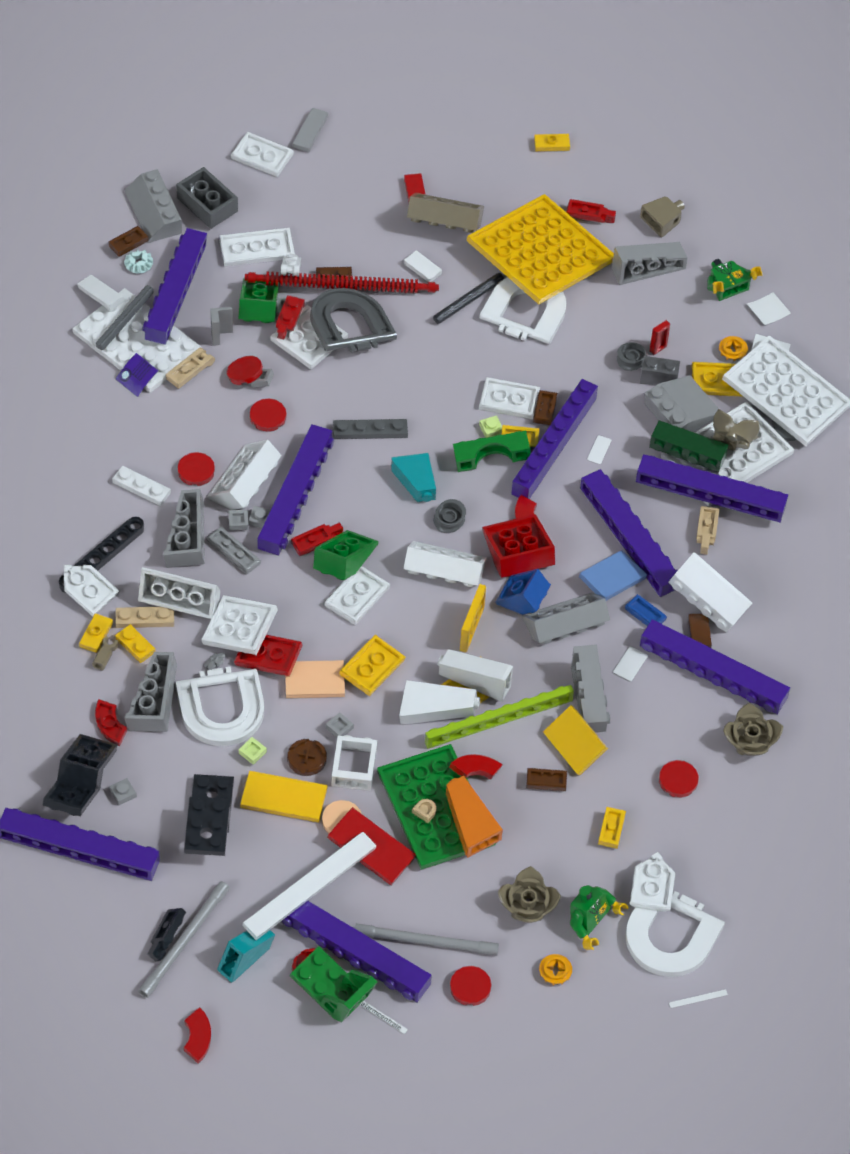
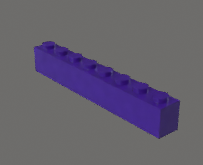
M186 228L184 235L181 234L179 247L176 246L174 251V259L171 258L169 262V271H166L164 274V283H161L159 286V295L154 298V307L150 308L148 321H145L142 331L145 332V340L166 345L206 248L207 233Z
M584 379L580 380L512 481L511 495L518 498L520 495L528 499L531 498L596 401L597 385Z
M311 424L257 538L259 550L278 556L282 549L285 550L288 543L287 537L292 535L294 531V522L299 520L301 516V507L307 503V494L309 491L312 492L315 484L314 479L319 477L321 473V464L327 460L328 449H332L334 445L332 430Z
M643 454L637 470V483L781 523L788 500V494L780 491L770 490L762 486H756L744 481L728 478L727 476H720L709 471L695 469L691 466L677 464L673 461Z
M599 469L582 477L581 491L631 559L647 574L646 579L659 597L675 591L669 581L678 570H675L669 557L663 554L660 545L652 539L649 530L643 527L640 518L632 512L629 503L623 500L620 491L614 488L609 476Z
M653 619L641 635L640 647L647 652H652L663 660L670 661L678 667L712 682L716 686H721L732 694L739 695L748 702L763 707L768 712L778 715L788 699L791 687Z
M5 807L0 819L1 839L149 881L153 880L160 862V853L153 847L137 845L133 841L126 842L111 835L105 836L94 830L87 831L80 829L76 825L60 823L55 819L48 820L41 818L37 814L24 813L16 808L9 809Z
M310 901L304 903L281 921L285 926L296 929L303 937H309L314 940L318 946L326 947L336 957L344 958L353 967L364 970L374 979H379L389 989H395L402 993L403 997L418 1003L431 985L432 975Z

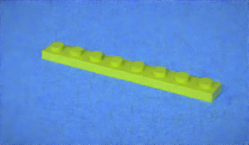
M571 685L560 686L553 691L542 692L535 697L524 698L517 703L506 704L501 708L487 710L477 716H469L459 722H451L441 728L430 729L428 732H425V745L427 749L572 702L574 690Z

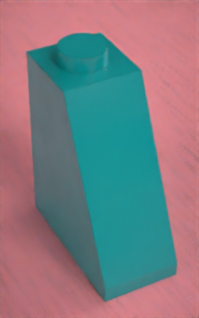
M429 453L391 457V471L417 502L436 500V485Z
M246 930L228 941L217 971L231 983L234 982L270 949L275 934L269 930L259 939L255 940Z

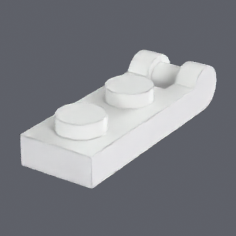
M295 254L284 256L281 264V275L292 273L294 276H299L301 257Z

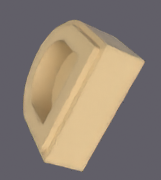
M422 799L413 807L412 813L426 823H429L436 814V805L432 800Z

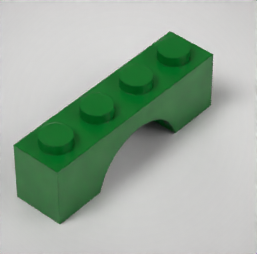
M516 431L514 433L499 434L493 437L478 438L453 444L458 472L476 469L479 461L490 454H503L509 457L512 462L527 460L531 454L527 431Z

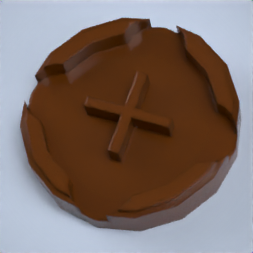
M301 739L290 746L287 762L295 773L302 776H312L324 769L327 762V752L320 742Z

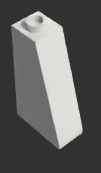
M450 649L447 650L445 655H441L438 660L439 675L471 689H476V691L500 702H503L511 688L513 666Z
M406 680L399 714L400 723L406 725L474 716L475 709H479L480 697H477L476 689Z

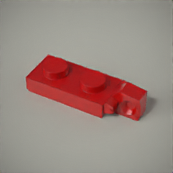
M569 199L566 213L572 218L601 223L615 222L616 211L608 210L602 204Z
M287 295L276 321V328H278L277 338L284 340L288 331H294L304 307L305 299Z
M340 522L332 526L322 524L293 537L291 544L298 555L303 556L314 551L317 546L341 534L344 528Z

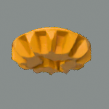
M728 336L721 340L719 351L721 356H725L727 360L729 358L734 361L736 359L741 360L747 355L748 345L740 337ZM732 345L736 350L735 352H733L731 349Z
M548 955L540 963V976L544 978L545 983H552L553 986L555 984L562 985L565 981H569L572 974V965L562 955ZM555 964H557L559 970L556 976L553 974Z

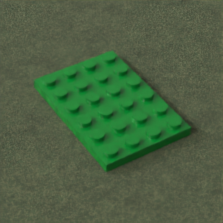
M452 744L377 767L379 778L410 847L416 855L415 858L421 870L465 856L446 797V786L449 781L461 777L449 768L450 764L458 758ZM422 799L432 800L436 805V814L429 823H426L412 813L413 807Z

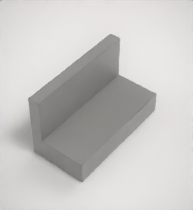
M232 307L210 309L213 346L220 345V334L233 333Z

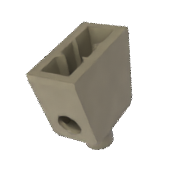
M664 196L643 204L640 218L662 238L680 223L681 211L685 206L681 200L673 203L668 197Z

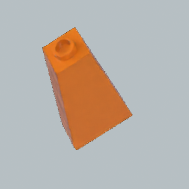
M464 776L449 781L446 786V797L465 855L469 858L501 841L503 829Z

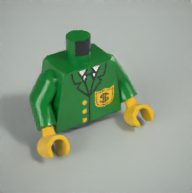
M715 259L711 263L713 268L707 279V289L716 294L719 301L748 291L751 279L756 280L757 276H763L761 267L756 266L750 270L737 265L734 261L723 264L720 259Z
M586 885L581 887L579 894L570 904V926L578 937L583 939L582 945L586 950H594L592 945H599L597 938H589L588 935L609 912L611 905L613 912L618 915H624L621 913V907L628 909L626 903L616 902V898L610 892L598 886Z

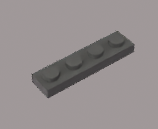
M407 419L333 420V438H408Z

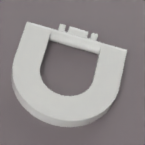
M508 277L503 279L494 288L480 313L479 319L500 326L499 332L503 333L504 329H506L505 334L515 338H519L522 335L521 340L526 341L527 337H531L550 344L565 317L566 298L564 292L562 291L545 301L547 307L536 328L533 329L502 317L511 300L515 296L525 293Z
M225 667L226 673H223V668L207 670V676H205L204 671H199V678L175 681L182 720L189 733L199 741L213 746L236 745L254 735L264 717V699L257 669L231 672V667ZM238 682L243 705L241 715L229 723H216L209 720L203 713L198 688Z
M674 891L671 908L700 921L687 947L675 953L663 952L654 947L649 940L648 931L659 911L638 907L634 908L628 920L626 944L632 958L645 970L659 976L679 977L695 971L705 962L725 922L703 912L704 904L702 903L695 907L697 901L683 894L678 899L680 893Z

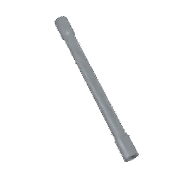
M219 882L197 915L154 972L140 987L138 992L143 997L148 998L161 978L215 906L229 891L230 887L225 882Z
M356 923L355 925L356 930L370 938L375 937L474 951L495 956L498 953L499 943L478 942L385 929Z

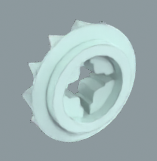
M137 249L135 252L130 251L129 255L125 256L124 264L130 272L144 273L151 269L153 258L151 253Z

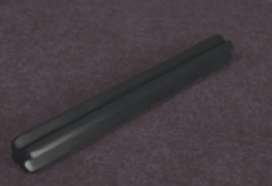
M500 272L496 273L434 315L433 320L436 324L442 323L498 285L504 279V276Z

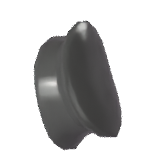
M635 342L625 343L617 350V363L624 370L633 371L640 369L643 365L644 356H647V352L641 344Z
M456 499L445 500L437 507L433 521L436 528L443 533L457 531L465 522L466 508L461 501Z

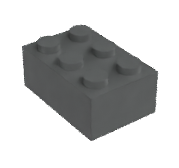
M202 167L176 184L177 199L210 229L238 212V197L205 167Z

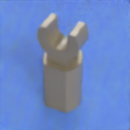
M107 636L103 639V646L99 649L92 663L94 668L102 671L110 660L112 652L118 647V640L115 639L113 644H108L109 639Z

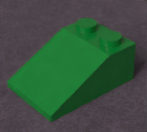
M243 278L238 319L246 322L253 320L261 321L262 323L275 322L279 282L278 286H275V282L273 286H270L271 282H269L268 286L266 282L260 281L248 283Z
M346 530L315 548L313 569L320 571L322 574L332 575L339 580H346L357 573L378 546L379 541Z

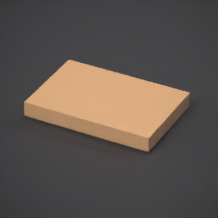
M344 660L296 661L290 677L285 676L286 698L345 697L344 677L339 675L340 670L344 667Z

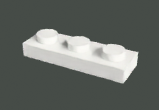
M122 466L112 478L114 484L159 506H162L171 494L170 488L125 466Z

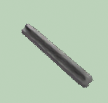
M146 285L97 340L96 347L98 349L104 350L152 296L154 293L153 287Z

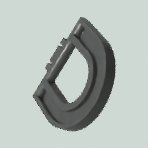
M347 288L331 289L320 294L313 302L310 321L325 351L349 348L350 352H355L356 349L361 351L371 349V347L378 348L379 342L397 339L396 331L381 305L363 292ZM340 308L357 311L364 317L373 334L343 339L331 317V312Z

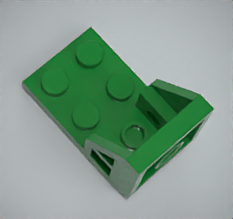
M320 946L289 975L334 1020L341 1023L371 994L377 984V981L370 975L355 970L347 973Z

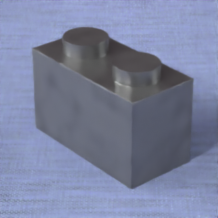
M644 356L640 383L656 386L659 383L678 379L680 361Z

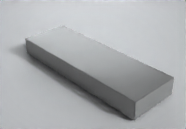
M315 108L311 109L293 142V148L310 152L328 118V112Z
M218 528L207 537V541L245 574H249L261 564V560L224 528Z

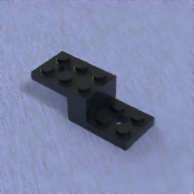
M79 734L60 759L57 781L43 798L42 805L52 810H60L72 816L81 817L100 791L103 770L116 753L118 744Z
M194 774L192 797L190 796L184 854L225 856L227 833H229L234 786L233 776ZM213 791L216 792L218 795L214 798H210L207 796V794ZM204 832H210L212 836L209 838H203L201 834Z

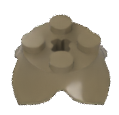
M718 409L713 418V439L728 444L729 450H736V448L749 449L750 444L759 438L760 427L758 420H742L736 424L733 418L721 409Z
M749 702L739 709L734 722L726 723L723 732L728 741L734 745L738 754L755 756L769 751V748L779 740L784 726L773 719L765 720L762 711Z
M532 866L522 870L516 876L513 884H505L498 890L499 899L502 905L511 912L512 918L527 923L541 921L547 913L557 906L561 898L557 889L545 886L542 875Z

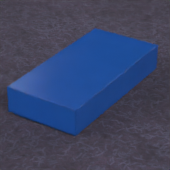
M638 594L625 605V610L646 626L649 625L652 619L661 624L667 619L664 613Z

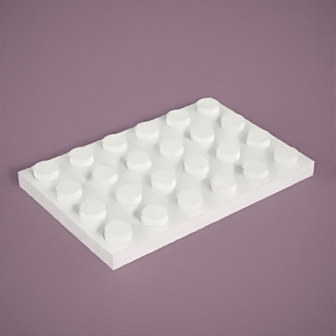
M124 288L119 292L124 297L123 303L111 311L102 305L72 328L73 334L120 370L123 369L135 353L139 354L158 370L144 387L146 391L151 393L167 380L166 374L201 346L175 326L172 328L166 345L145 340V332L142 329L144 322L148 321L150 307L144 304L104 350L98 349L96 347L97 340L136 297Z
M771 336L765 338L726 372L722 380L805 446L810 444L850 407V399Z
M744 402L727 414L733 418L736 424L742 420H758L760 427L759 438L750 444L749 449H728L727 456L719 472L692 464L680 458H675L666 453H661V459L748 483L794 453V449L747 402ZM713 422L695 433L713 439ZM704 502L708 507L712 505L711 503Z

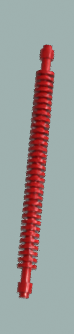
M269 271L266 272V275L248 272L244 277V281H248V283L260 281L266 282L268 286L269 282H271L270 286H273L274 282L275 286H278L279 282L280 286H283V283L284 286H287V283H289V287H292V283H294V287H297V284L298 287H301V284H303L305 288L306 284H308V288L311 287V284L312 288H315L316 284L317 288H320V285H322V288H325L326 285V289H329V285H331V289H334V286L335 289L339 288V286L340 288L345 286L348 289L349 286V289L354 287V290H357V287H359V290H362L363 287V291H366L368 287V291H371V288L373 291H376L377 288L379 292L380 288H382V292H385L386 288V292H389L390 289L391 292H394V289H396V292L399 293L400 289V293H403L405 289V293H408V290L410 293H413L414 290L416 294L418 290H426L431 293L439 291V284H436V282L418 283V279H415L413 283V279H410V282L409 279H406L404 282V279L401 278V282H399V278H396L395 282V278H392L391 281L390 278H387V281L385 278H382L381 281V277H378V281H376V277H373V280L372 277H369L367 280V277L364 276V280H362V276H359L358 280V276H355L354 279L353 276H350V279H348L347 275L345 279L344 275H341L339 279V275H336V278H334V275H331L330 278L328 274L327 278H325V274H322V278H320V274L317 277L316 274H313V277H311L310 273H308V277L306 273H304L303 277L302 273H299V276H293L292 273L289 276L288 273L283 276L281 272L280 275L279 272H276V275H274L273 271H271V275H269Z

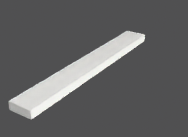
M364 832L360 833L244 921L242 926L255 940L259 939L375 850L376 845Z

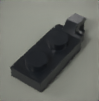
M183 908L168 909L151 939L152 946L147 955L155 962L161 961L165 956V950L173 941L178 927L182 924L186 914Z

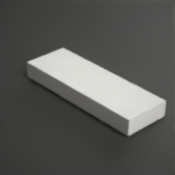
M93 275L88 276L77 284L81 291L110 311L124 302V297Z

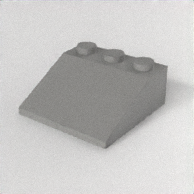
M690 375L659 383L645 392V405L658 420L691 432H695L713 421L714 415L719 409Z

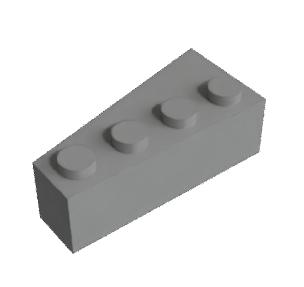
M680 242L615 246L612 271L618 284L623 285L686 269L687 256Z
M200 489L181 490L175 519L172 522V530L168 536L167 547L163 554L167 568L205 564L204 501Z
M597 644L574 646L571 672L579 714L595 733L606 732L607 724H610V714L606 712L607 698L603 692L604 682L601 678Z
M174 652L153 653L145 671V677L139 684L138 693L133 698L129 713L124 718L128 731H168L177 669Z

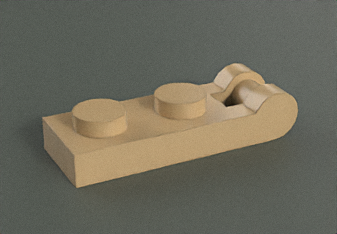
M200 347L166 374V379L180 389L207 366H211L215 362V357L206 354V350Z

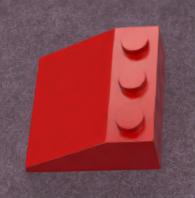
M536 514L482 527L494 565L501 578L555 565V546Z

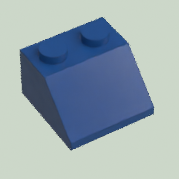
M539 569L512 575L509 577L495 603L521 615L534 613L540 608V604L543 598L546 597L551 584Z

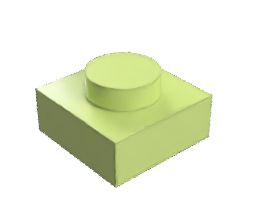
M497 415L479 421V426L485 438L502 434V425Z
M253 737L239 749V754L253 765L267 753V748Z

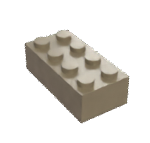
M414 193L410 196L407 218H411L412 222L421 223V221H428L429 225L439 226V224H444L448 229L459 227L463 228L465 232L473 233L481 227L484 206Z

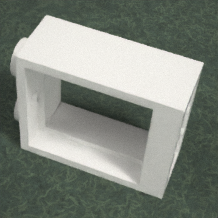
M349 735L337 737L332 771V787L371 791L377 753V740L367 737L356 738ZM341 749L371 752L368 773L338 770Z

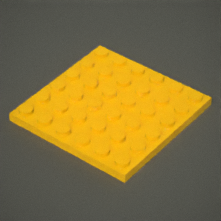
M545 194L467 236L466 240L537 304L545 302L613 263L614 256L612 251Z

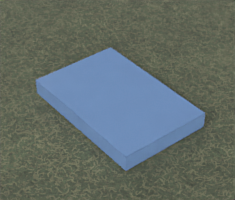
M621 550L580 573L579 578L596 595L605 598L607 601L645 580L647 574Z

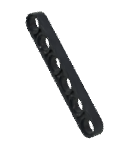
M136 516L129 518L74 566L91 565L97 571L100 570L144 532V521L142 518ZM133 523L141 525L138 529H133L130 526ZM122 534L127 536L125 540L117 539ZM106 546L114 548L111 552H106L103 549ZM94 557L100 559L98 563L90 562V560ZM63 574L59 578V588L62 592L66 593L62 584L64 582Z

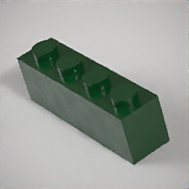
M659 420L651 435L649 448L719 472L727 456L729 445Z

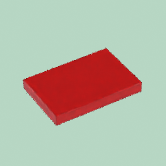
M266 635L257 655L238 651L234 663L235 666L290 677L303 645L301 641Z

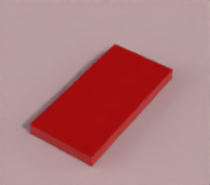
M352 807L332 829L327 838L342 848L360 833L364 832L376 845V849L359 862L392 886L415 859V853Z

